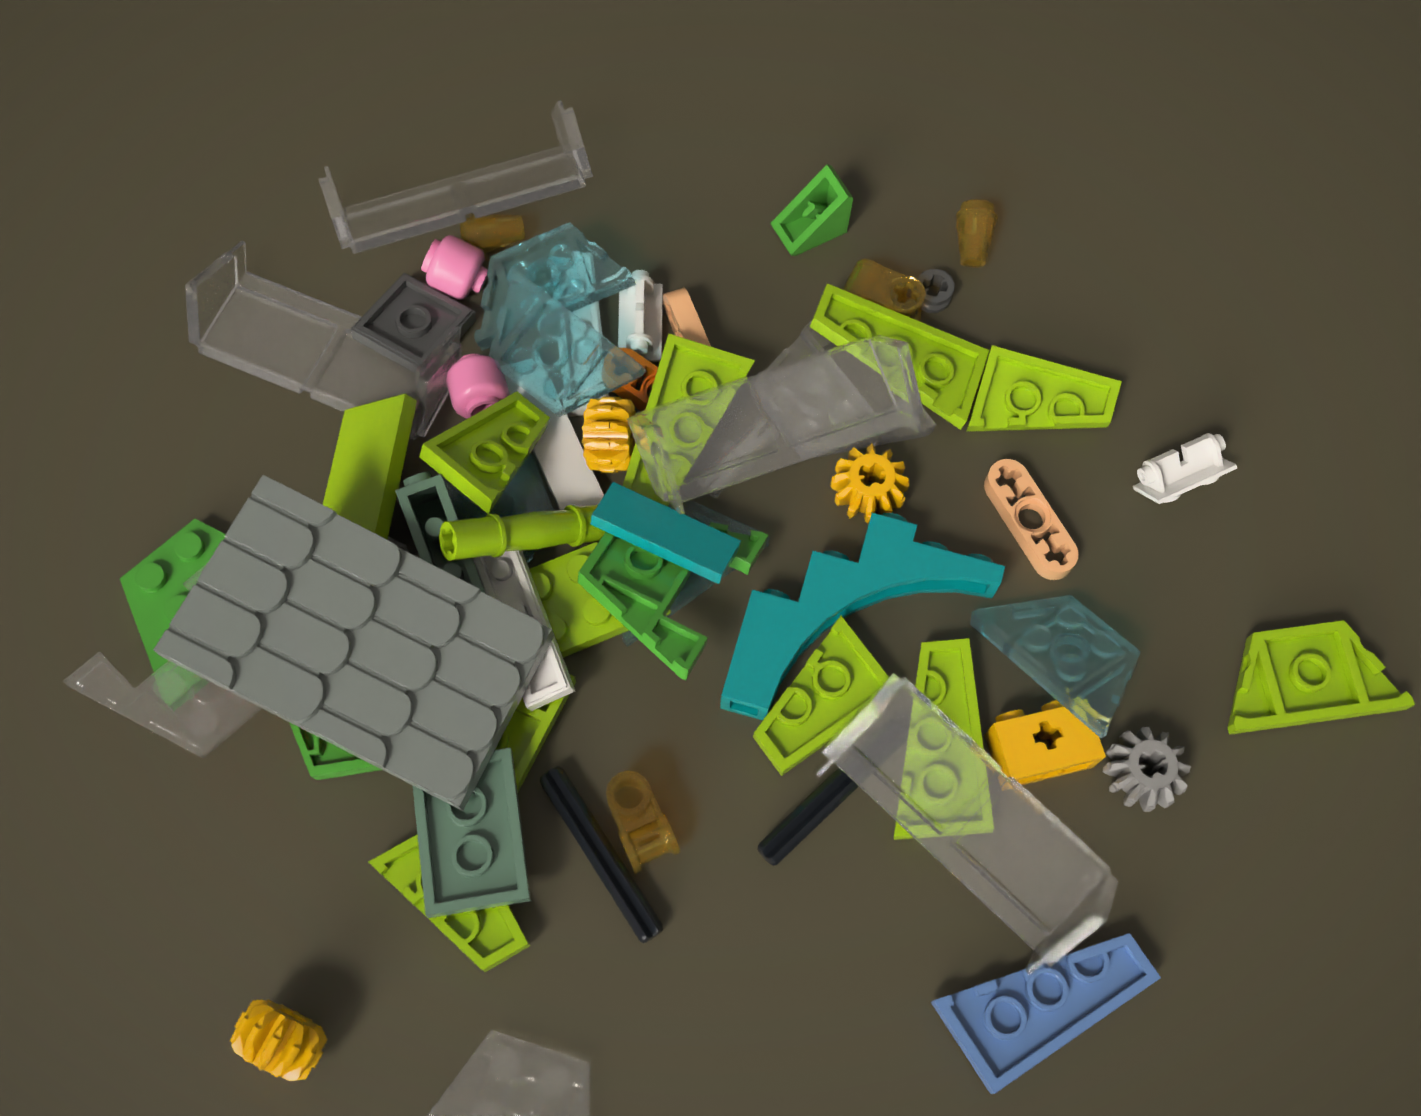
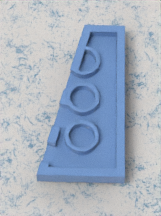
M1128 933L933 1000L931 1003L989 1093L995 1094L1161 977L1134 938Z

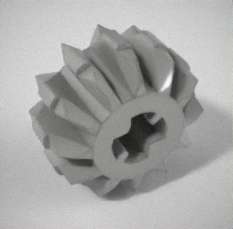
M1142 727L1137 732V735L1131 731L1124 732L1119 736V744H1112L1108 747L1106 754L1112 762H1108L1103 766L1102 773L1116 777L1117 780L1109 786V792L1116 793L1122 789L1126 793L1123 799L1124 806L1131 807L1139 800L1143 812H1151L1156 808L1157 803L1161 807H1169L1175 803L1174 794L1181 795L1186 791L1188 785L1181 777L1190 772L1191 766L1178 762L1177 758L1184 753V746H1176L1171 749L1167 745L1169 742V732H1162L1154 739L1150 727ZM1146 762L1151 767L1147 772L1148 774L1153 773L1151 777L1146 776L1141 771L1145 768V765H1139L1140 763Z

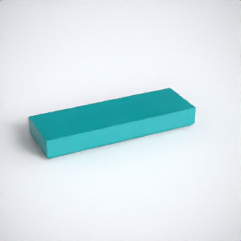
M615 482L611 484L591 515L590 525L717 584H720L741 543L739 539Z

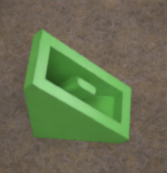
M827 164L770 224L790 255L797 256L847 233L853 197L832 165Z

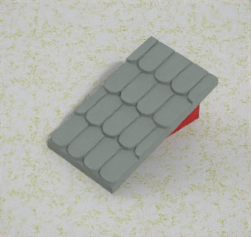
M262 475L253 489L251 497L243 505L225 534L224 540L220 542L198 577V582L196 585H193L171 620L169 628L165 630L153 650L161 657L463 811L554 637L552 629L542 625L538 620L481 592L479 588L406 552L397 547L393 542L336 514L334 510Z

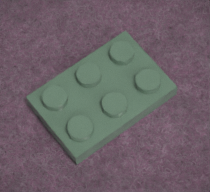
M511 748L494 751L463 811L413 786L425 915L428 918L531 901L514 759Z

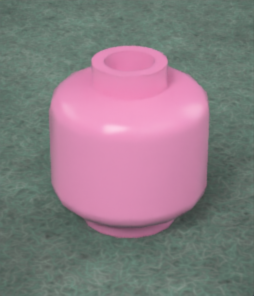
M448 235L442 241L434 239L421 267V270L426 272V282L430 287L456 300H463L471 290L479 294L489 273L488 269L482 267L485 259L483 250L454 235Z
M475 353L467 354L454 363L447 372L446 384L455 412L468 419L510 395L501 364L492 357Z

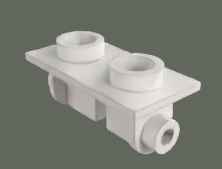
M645 270L633 271L632 277L627 280V283L619 284L618 348H628L634 350L650 362H660L662 356L663 284H654L653 280L649 277V273Z
M1206 433L1181 445L1183 461L1181 462L1179 452L1174 449L1144 461L1142 468L1137 470L1140 483L1133 485V490L1158 504L1172 502L1178 499L1181 494L1200 485L1214 483L1220 476L1237 469V464L1222 458L1221 451L1226 448L1223 437L1220 434L1212 435L1211 433Z

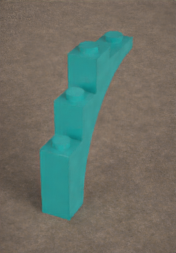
M872 513L858 563L849 561V558L840 552L828 550L820 553L812 551L798 602L790 600L787 594L778 590L765 589L763 592L752 590L722 691L720 709L764 720L771 710L779 687L798 658L824 632L832 628L840 616L845 619L851 614L881 601L917 593L956 592L992 599L1002 582L1005 566L994 563L991 558L985 555L968 554L966 556L948 551V548L940 543L931 541L913 542L917 524L909 523L904 517L894 513H883L881 515Z

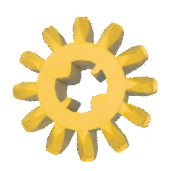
M602 396L601 398L590 399L587 409L583 413V439L581 442L584 446L583 456L590 470L601 471V473L626 471L639 428L637 426L635 406L631 400L620 399V397Z
M873 444L867 446L865 455H863L853 447L849 451L848 460L840 458L835 466L837 474L832 476L830 486L832 490L837 491L834 499L836 506L849 505L847 511L849 519L856 516L858 512L864 513V519L869 524L872 513L876 512L879 515L892 513V508L899 509L903 506L905 501L903 493L908 490L909 478L902 476L905 470L904 461L890 462L893 454L891 449L886 450L882 455H878ZM869 481L874 482L870 487L866 486Z
M263 999L252 1000L246 1012H242L234 1026L236 1030L230 1039L234 1052L242 1056L244 1061L254 1064L259 1070H265L275 1077L280 1076L288 1081L304 1080L307 1078L311 1069L317 1066L323 1054L322 1049L328 1040L322 1027L313 1023L312 1019L299 1014L298 1011L287 1008L283 1004L279 1005L271 1000Z

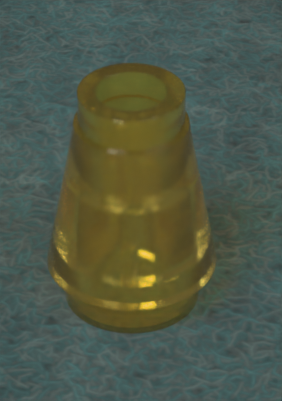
M985 200L965 201L961 204L960 211L955 215L960 263L963 266L976 268L986 264V257L988 256L998 221V215L994 212L995 206L991 202Z
M470 212L469 217L459 219L461 239L480 248L484 253L525 239L524 224L520 214Z

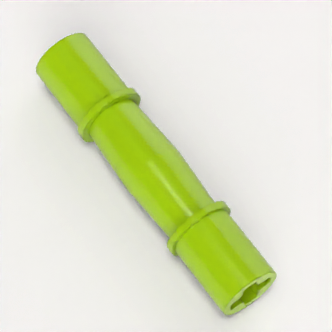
M598 504L586 506L568 505L564 510L534 511L500 517L498 514H488L486 517L446 521L440 527L439 541L444 557L452 561L483 556L500 557L506 551L535 550L567 543L572 547H577L583 543L600 541L605 531L590 525L591 515Z

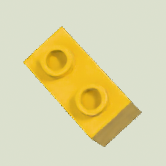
M1064 698L1041 706L1042 712L1024 715V711L1019 709L995 717L996 723H993L986 732L985 738L1002 790L1094 768L1106 757L1087 701L1070 704L1069 699ZM1038 734L1041 740L1050 739L1051 745L1047 748L1044 742L1035 743L1034 737Z

